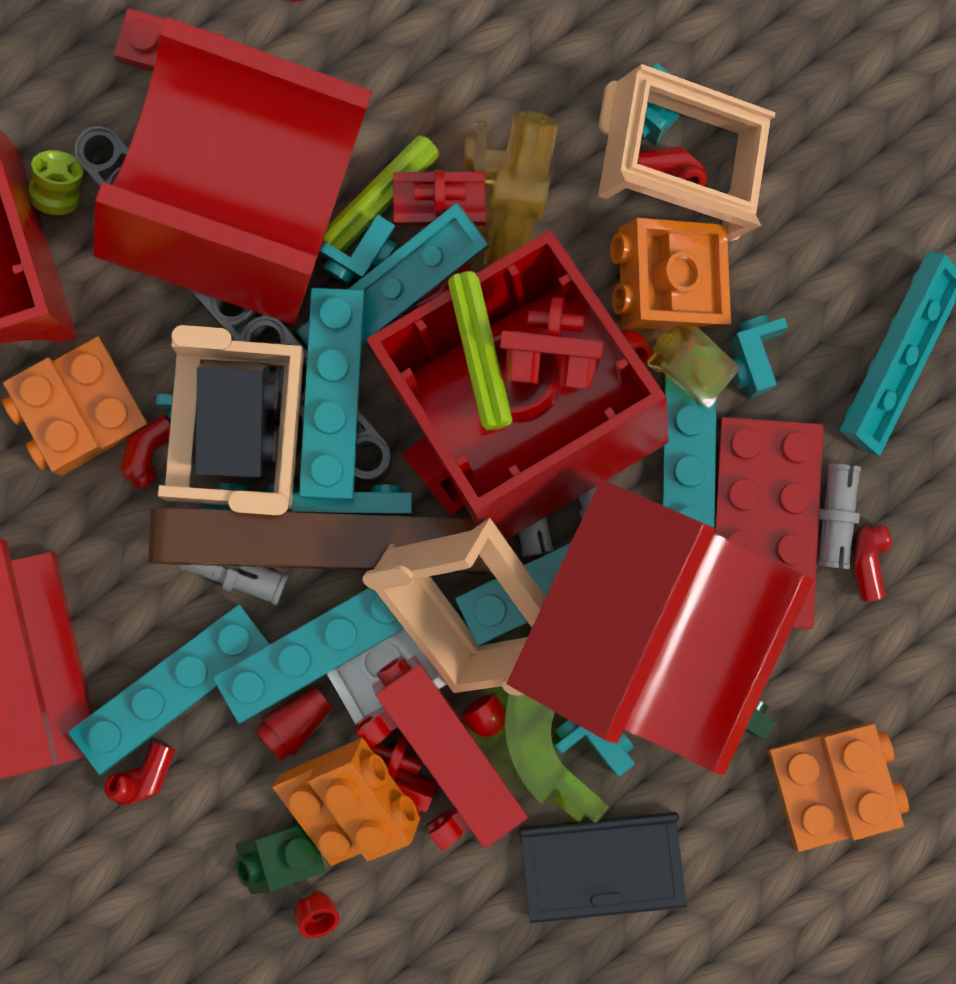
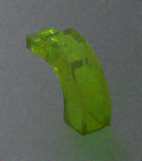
M508 693L505 703V740L512 763L524 785L541 804L556 788L561 794L555 801L578 822L586 814L596 823L608 810L609 806L566 769L556 755L551 737L552 719L555 712L526 695L514 696Z

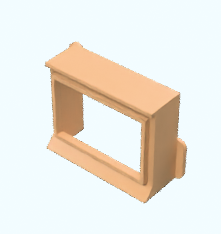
M641 64L619 81L608 83L604 90L599 128L603 134L608 135L598 196L608 199L625 188L723 220L722 224L727 225V240L735 241L741 235L761 226L756 212L770 120L775 117V112ZM647 102L739 134L731 186L727 194L637 164Z
M177 326L172 332L171 346L177 354L166 481L165 486L159 485L158 496L165 502L229 505L237 513L279 516L287 510L292 511L304 365L302 346L232 341L230 333L223 328ZM201 361L269 363V366L284 367L274 493L190 488L196 429L197 367L201 364Z
M488 518L471 531L399 547L394 543L390 544L375 569L364 574L363 582L367 587L377 592L453 693L502 686L511 695H524L506 683L528 637L477 646L468 626L430 577L471 568L478 555H480L527 622L533 627L546 596L491 518Z

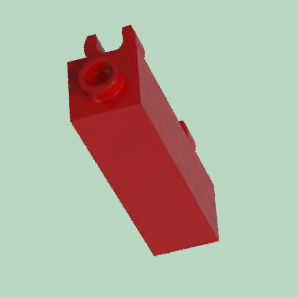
M416 655L407 661L400 656L381 668L376 674L379 680L372 686L376 697L383 707L358 721L354 725L357 729L356 733L372 748L398 727L455 806L451 810L438 815L426 825L430 831L429 835L438 848L443 851L455 843L464 832L471 829L485 849L525 821L528 816L521 804Z

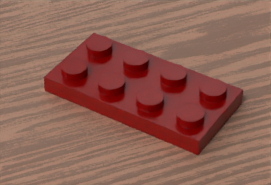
M722 417L719 419L714 515V529L716 531L714 534L814 579L792 627L814 629L824 424Z

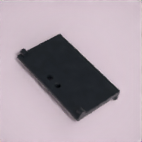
M677 812L520 827L518 833L522 841L530 923L687 908L677 829L679 814Z

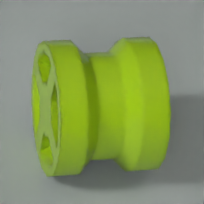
M58 150L44 151L33 157L30 168L33 180L30 181L28 195L34 208L46 214L65 215L73 212L78 207L80 200L78 186L82 182L84 172L78 159L69 153Z

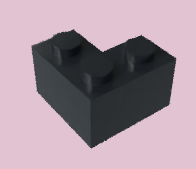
M205 360L197 367L196 474L261 477L268 464L275 462L280 421H274V410H276L278 400L277 378L269 377V363Z

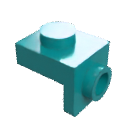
M377 214L351 257L324 242L318 254V258L325 263L322 270L345 285H348L351 280L358 282L371 271L373 266L377 267L394 252L397 244L390 239L393 236L395 225Z
M763 315L745 321L739 325L741 332H738L729 342L734 359L729 362L732 377L739 389L745 387L749 399L766 394L777 385L762 342L779 337L788 328L785 318L770 322L769 316Z
M568 719L555 729L559 738L552 743V746L559 754H562L582 737H585L616 776H621L635 764L627 754L634 746L624 732L618 743L615 744L601 739Z

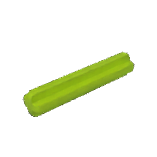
M421 135L417 136L328 225L322 244L326 242L344 253L372 224L377 214L381 215L394 202L393 172H424L439 157V151L428 138Z
M473 271L458 273L449 278L448 284L481 425L486 430H498L509 426L512 423V416L480 281Z

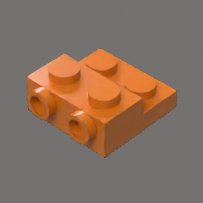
M635 218L618 227V233L611 240L610 257L612 262L619 264L620 283L613 290L612 307L616 314H621L622 328L668 330L675 326L723 328L731 325L727 225Z
M99 336L54 361L48 357L3 382L9 395L1 399L3 406L16 425L25 422L33 439L27 442L26 446L34 462L41 470L49 466L53 473L60 476L69 473L123 443L149 424L108 348Z
M863 722L767 749L796 851L801 852L845 839L858 840L905 827L901 814L909 812L908 799L902 784L899 781L892 783L886 764L894 761L893 747L888 734L885 731L877 732L874 723Z
M359 738L279 774L272 786L330 866L362 854L365 860L369 862L411 845L421 819L414 802L401 792L389 775L383 759L373 753L363 738Z

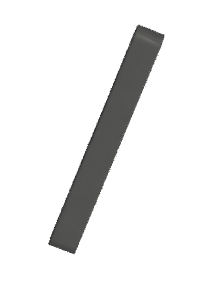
M102 126L90 127L84 130L77 138L75 155L99 188L102 182L112 185L129 148L109 128ZM107 147L114 149L113 156L108 162L100 165L92 163L93 156L98 150ZM189 289L217 323L230 333L233 341L256 342L260 336L273 333L281 338L280 344L301 346L280 320L245 309L242 314L235 317L225 316L222 313L225 301ZM302 347L304 353L303 371H307L308 352ZM269 366V377L277 378L278 392L282 396L284 367ZM305 393L301 394L299 415L303 421ZM359 412L356 453L363 447L372 446L381 451L383 458L378 468L373 471L365 472L355 467V479L360 483L375 484L385 479L389 474L392 466V457L385 440Z

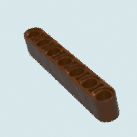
M150 509L148 563L374 570L392 543L399 547L471 531L477 526L473 519L294 512H285L282 515L276 516L237 513L233 510ZM510 538V539L507 540V542H508V544H509L510 547H511V538ZM478 555L471 568L449 572L493 574L480 555Z

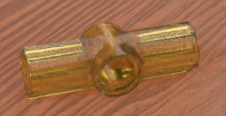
M530 110L514 111L503 166H498L490 207L493 216L487 241L491 246L484 250V264L490 266L532 241L537 220L541 221L543 218L550 184V175L547 173L554 151L558 120L547 116L545 113Z

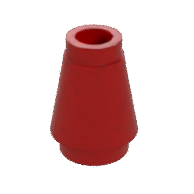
M312 686L306 692L299 694L262 716L260 719L263 723L254 732L269 751L282 762L290 754L293 757L297 755L333 708L324 696Z

